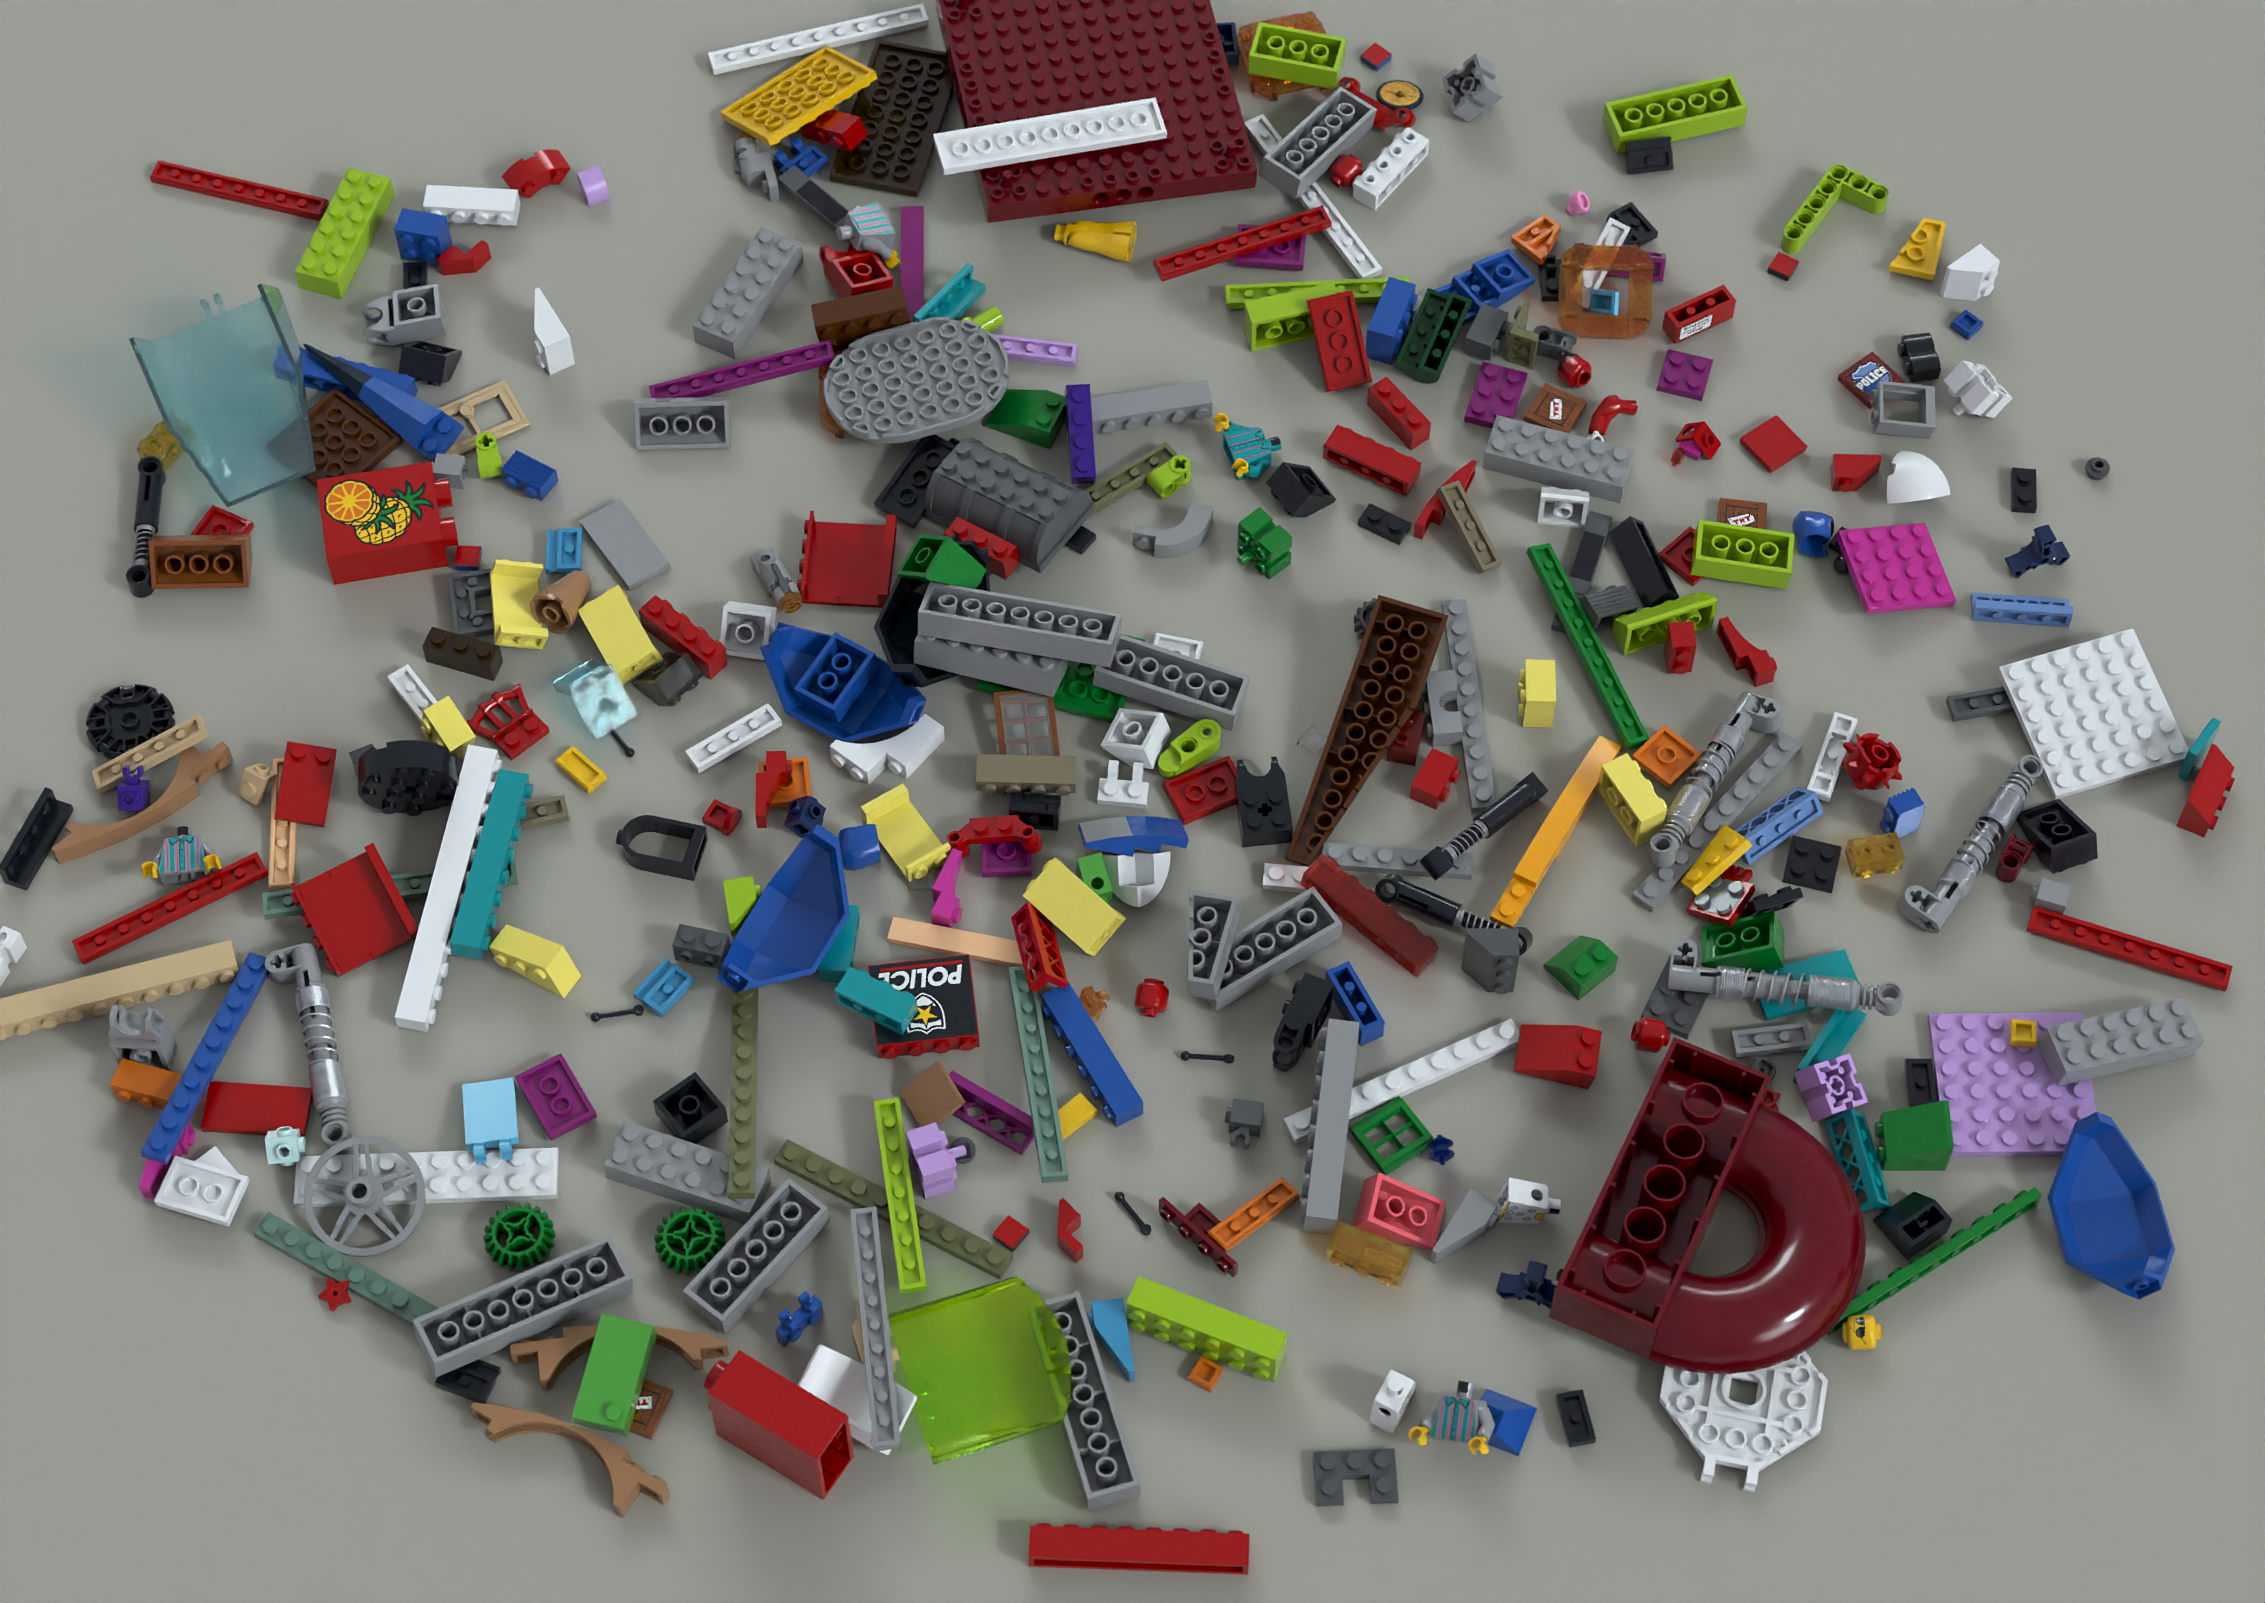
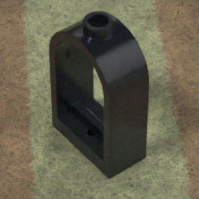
M642 815L630 820L623 830L618 831L616 844L622 845L625 859L632 867L690 881L695 880L708 841L706 826L653 815ZM644 832H655L690 840L683 862L640 854L633 851L629 845L637 835Z

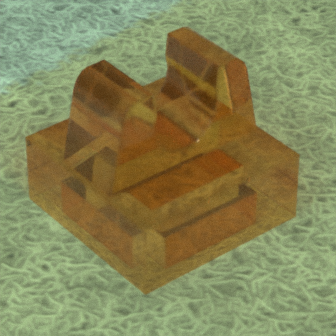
M1092 986L1083 988L1079 998L1093 1021L1099 1019L1101 1011L1107 1008L1105 1002L1110 1000L1105 990L1095 992Z

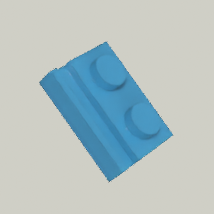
M582 528L558 529V531L547 529L545 568L547 574L551 572L567 574L575 570L582 571Z
M665 958L633 992V996L662 1018L695 983V978L678 965L671 963L668 958Z

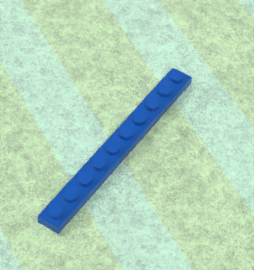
M251 952L247 955L141 1150L142 1157L165 1165L167 1164L269 975L265 966L267 957Z

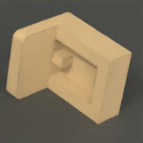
M256 763L243 769L236 795L254 805L261 804L268 782L276 779L277 773L261 763Z

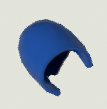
M1800 511L1792 524L1793 534L1799 550L1804 555L1810 557H1828L1827 545L1834 532L1833 517L1822 512Z
M866 824L840 830L838 838L844 870L856 871L881 861L876 824Z

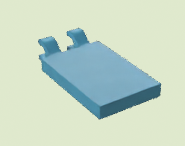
M514 1077L463 1084L467 1151L473 1150L476 1164L487 1163L486 1148L498 1146L500 1147L502 1160L513 1159L512 1144H519Z

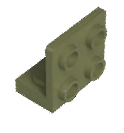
M1525 299L1522 307L1518 306L1514 315L1515 323H1510L1507 329L1506 337L1509 338L1506 341L1504 351H1507V362L1532 370L1536 363L1539 334L1526 330L1530 301Z

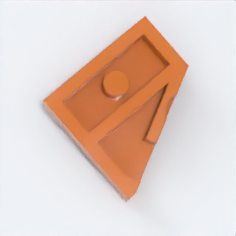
M1544 214L1511 236V243L1542 265L1561 232V225Z

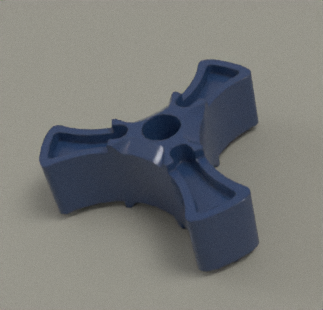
M2049 525L2035 528L2033 530L2035 535L2032 536V541L2027 546L2021 547L2020 552L2005 558V562L2015 578H2019L2030 569L2035 570L2040 565L2055 563L2061 566L2069 559L2070 554L2063 541L2054 543L2057 539Z
M1529 1261L1526 1273L1520 1272V1275L1501 1272L1496 1292L1503 1299L1515 1297L1519 1300L1526 1299L1536 1302L1539 1306L1543 1304L1551 1310L1556 1285L1552 1284V1280L1545 1278L1548 1265Z

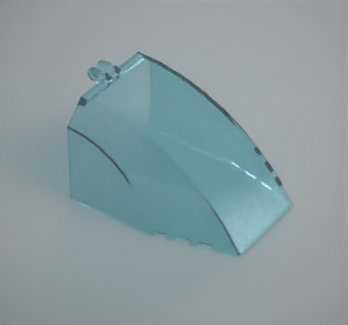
M265 284L257 285L262 297L227 311L219 293L213 295L220 311V315L215 317L209 302L206 299L200 300L207 320L182 331L153 341L135 337L129 339L167 429L175 436L183 450L194 461L195 466L210 482L209 484L227 508L316 471L303 364L298 340L279 288Z

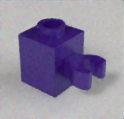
M126 765L123 768L125 780L117 786L118 810L143 811L150 805V780H140L144 773L142 765L137 767L136 775L131 774L130 766Z

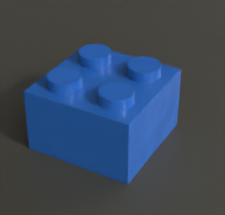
M402 208L394 228L400 257L409 261H426L432 265L438 264L437 259L453 245L447 216Z

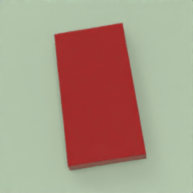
M1353 290L1307 300L1306 303L1326 392L1372 382Z
M211 1081L201 1124L202 1132L266 1136L268 1131H276L279 1127L290 1126L292 1129L300 1128V1136L305 1137L313 1099L312 1089L308 1087Z

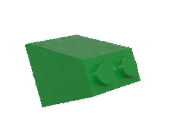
M920 534L898 570L897 575L927 583L931 581L976 589L982 582V577L987 569L949 536Z
M1938 1101L1882 1112L1879 1122H1875V1137L1880 1140V1146L1877 1147L1878 1161H1882L1883 1171L1946 1170L1954 1149L1949 1101Z

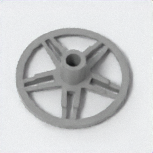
M373 1136L350 1138L328 1149L312 1167L304 1189L305 1213L315 1234L325 1244L335 1250L356 1257L380 1255L403 1243L419 1224L426 1202L424 1178L412 1156L398 1144ZM364 1144L367 1175L360 1176V1145ZM369 1144L392 1150L403 1158L410 1168L374 1179ZM354 1146L353 1180L347 1182L329 1178H317L320 1170L331 1157L346 1148ZM411 1174L414 1175V1178L386 1191L384 1190L383 1185ZM416 1182L417 1201L415 1210L410 1221L403 1229L383 1202V1198ZM314 1183L345 1188L344 1194L340 1195L313 1188ZM312 1192L346 1203L331 1236L324 1232L315 1217L312 1205ZM380 1209L383 1210L400 1232L397 1236L375 1215ZM352 1212L356 1217L346 1229L340 1241H335ZM363 1215H368L391 1238L390 1241L370 1248H354L343 1245Z

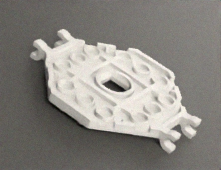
M1806 1351L1771 1367L1735 1374H1706L1665 1366L1659 1402L1703 1459L1704 1465L1700 1482L1711 1484L1715 1464L1747 1470L1743 1491L1754 1493L1759 1471L1820 1433L1828 1380L1812 1364V1359ZM1732 1378L1758 1383L1755 1404L1749 1405L1729 1399Z

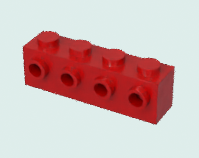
M1337 424L1324 444L1323 459L1406 497L1420 477L1421 462L1411 456L1401 454L1391 447L1379 444L1372 438L1357 434L1350 428H1344Z
M655 595L638 610L640 622L644 629L710 680L728 665L725 646L719 640L714 641L709 637L702 627H696L692 624L684 613L680 614L674 610L667 600H661Z

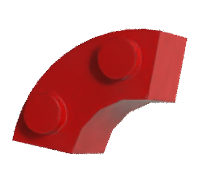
M547 149L535 152L536 156L525 161L521 158L506 170L502 178L510 189L518 190L519 196L531 198L544 187L559 185L571 169L559 150Z

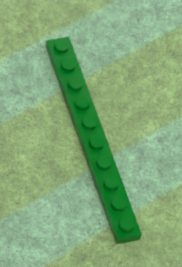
M1547 543L1529 547L1526 553L1625 749L1642 746L1649 740V737L1551 544Z
M2036 1187L2028 1192L2026 1190L2019 1192L2012 1202L2007 1205L2001 1203L1992 1211L1991 1215L1977 1218L1970 1228L1966 1230L1962 1228L1956 1231L1949 1241L1945 1243L1941 1241L1935 1244L1925 1256L1921 1254L1916 1256L1904 1269L1899 1267L1888 1275V1279L1883 1282L1879 1280L1874 1282L1867 1288V1292L1862 1295L1855 1294L1847 1310L1827 1335L1829 1336L1842 1328L1843 1322H1847L1849 1316L1866 1313L2035 1208L2042 1194Z

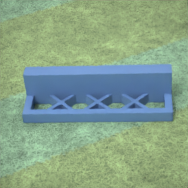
M1972 593L1971 621L2069 628L2073 616V606H2069V599Z
M1797 787L1736 829L1737 833L1747 838L1752 844V847L1741 856L1743 863L1750 865L1822 815L1824 812L1816 792Z

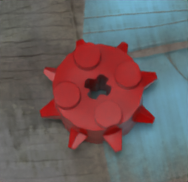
M1867 733L1861 737L1859 734H1856V743L1844 742L1843 744L1848 753L1842 759L1841 765L1852 779L1853 785L1859 790H1864L1865 788L1868 790H1878L1883 788L1884 785L1887 789H1890L1888 782L1890 779L1902 780L1903 776L1898 771L1899 763L1901 762L1899 751L1890 741L1886 744L1878 739V734Z

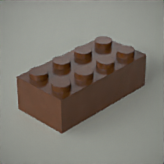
M903 286L811 304L819 342L830 340L833 352L848 349L849 344L864 336L911 323Z

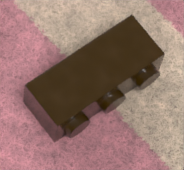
M431 627L422 646L426 662L492 681L495 680L503 663L500 646L435 627Z

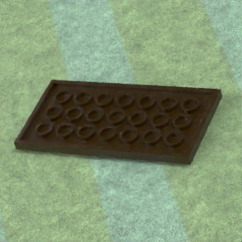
M877 39L867 67L876 72L878 79L870 83L868 87L858 91L851 115L861 118L868 135L851 152L838 149L829 175L830 181L918 197L935 147L933 134L940 132L954 90L947 53Z

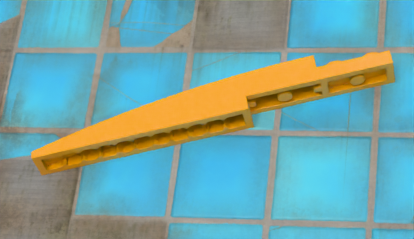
M1602 736L1598 737L1516 867L1513 878L1490 915L1491 922H1497L1499 926L1515 927L1552 862L1559 856L1597 791L1601 766L1617 757L1622 748L1621 745Z

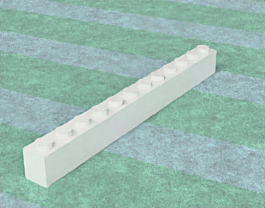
M468 745L458 780L459 785H457L396 1010L395 1020L397 1027L428 1032L429 1024H434L436 1017L435 1001H440L442 995L441 979L447 976L448 963H446L448 954L452 955L450 947L451 936L483 828V821L489 807V798L492 796L495 786L494 779L499 769L502 768V760L499 759L498 750L474 745Z

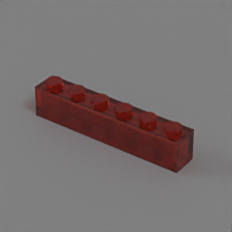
M1322 853L1303 873L1300 884L1308 890L1314 886L1335 913L1416 978L1436 958L1439 946H1437L1433 938L1422 934L1417 930L1413 922L1402 918L1393 906L1382 902L1373 890L1362 886L1353 874H1347L1334 859L1328 858Z

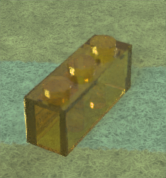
M1339 1221L1327 1247V1259H1330L1333 1264L1348 1266L1360 1275H1370L1378 1278L1385 1285H1395L1398 1287L1403 1282L1413 1255V1249L1342 1221Z

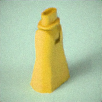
M1075 221L1073 224L1072 222H1067V225L1057 224L1054 240L1063 241L1064 245H1070L1077 249L1130 262L1137 226L1135 221Z

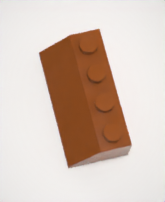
M251 534L153 536L148 541L152 589L247 588L250 586L252 565Z

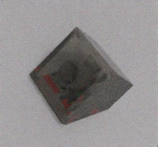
M665 652L662 655L663 660L644 671L632 682V685L658 706L672 707L681 701V696L686 691L694 689L699 683L698 680L704 676L688 653Z

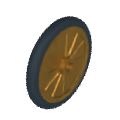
M1392 80L1379 86L1376 91V98L1379 103L1392 110L1399 108L1412 110L1422 103L1423 93L1417 85L1411 82Z

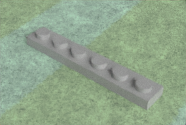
M1325 842L1323 844L1321 868L1431 877L1419 861L1432 850ZM1473 853L1461 854V857L1457 858V861L1453 863L1454 866L1440 877L1471 880Z

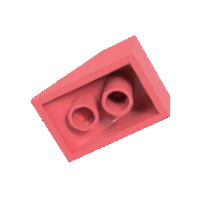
M1377 1173L1363 1182L1353 1228L1376 1238L1433 1250L1437 1243L1446 1201L1384 1174Z

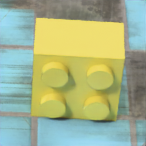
M1526 659L1524 669H1520L1517 686V696L1520 697L1518 717H1522L1523 727L1552 728L1556 706L1555 660Z
M449 696L423 710L422 726L420 729L426 739L431 738L435 744L446 747V752L449 754L454 753L457 758L466 754L468 745H474L475 734Z

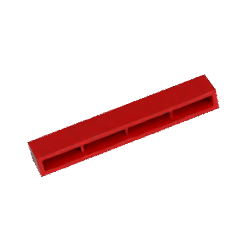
M1038 1523L1036 1526H1030L1028 1562L1029 1567L1248 1575L1250 1534H1244L1240 1530L1217 1533L1212 1529L1190 1532L1185 1528L1163 1531L1158 1527L1136 1530L1130 1526L1109 1529L1103 1525L1082 1528L1076 1524L1055 1527L1048 1523Z

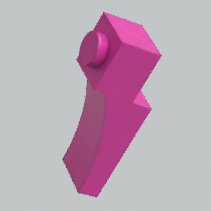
M952 848L932 887L933 901L936 902L931 911L932 924L952 928L954 923H959L963 910L960 909V899L955 897V885L963 864L962 851Z
M190 1121L166 1165L146 1159L139 1184L144 1198H155L158 1187L169 1170L174 1157H180L182 1154L188 1155L190 1146L194 1145L196 1131L193 1130Z

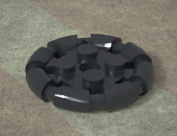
M132 684L130 687H123L122 685L104 693L101 696L102 699L92 705L86 719V726H88L86 734L89 742L97 752L102 751L105 757L114 759L131 750L127 749V745L136 744L138 746L150 740L152 732L157 736L174 727V708L169 699L163 693L159 694L156 688L143 684ZM152 700V702L149 705L145 704L147 701L149 702ZM108 706H113L110 712L106 709ZM155 716H162V718L155 719ZM131 717L136 718V721L133 724H124V721L126 719ZM112 738L113 742L109 745L107 742Z

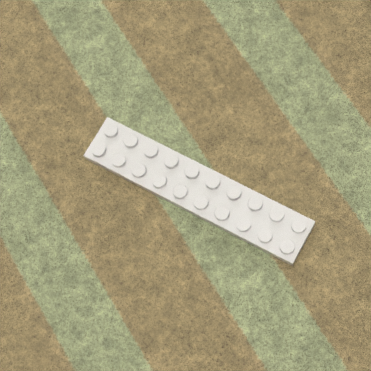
M1156 98L933 134V141L943 175L1167 138V131Z
M558 1148L512 1149L513 1159L502 1160L500 1149L486 1150L487 1163L476 1164L473 1150L409 1153L418 1164L424 1178L426 1187L425 1204L558 1199ZM396 1153L370 1154L374 1179L410 1168L404 1159ZM354 1154L334 1155L322 1167L317 1178L350 1182L353 1180ZM360 1154V1176L367 1175L365 1154ZM301 1156L300 1162H296L295 1208H304L305 1184L312 1167L321 1156ZM411 1174L383 1185L384 1190L386 1191L400 1183H404L414 1178V1175ZM416 1182L384 1197L383 1202L385 1205L416 1204ZM314 1183L313 1187L343 1195L345 1188ZM312 1192L313 1208L346 1206L344 1201Z

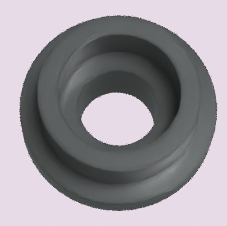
M2098 457L2088 460L2086 472L2091 479L2101 480L2109 474L2110 465L2106 460Z

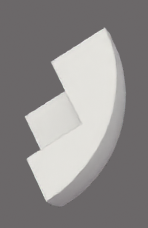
M1901 451L1892 460L1894 473L1889 475L1887 479V504L1912 502L1951 495L1945 475L1926 456L1915 452Z
M1144 850L1142 852H1134L1133 857L1116 853L1102 854L1112 891L1124 903L1133 907L1144 906L1151 902L1162 889L1169 871L1170 851L1160 850V853Z

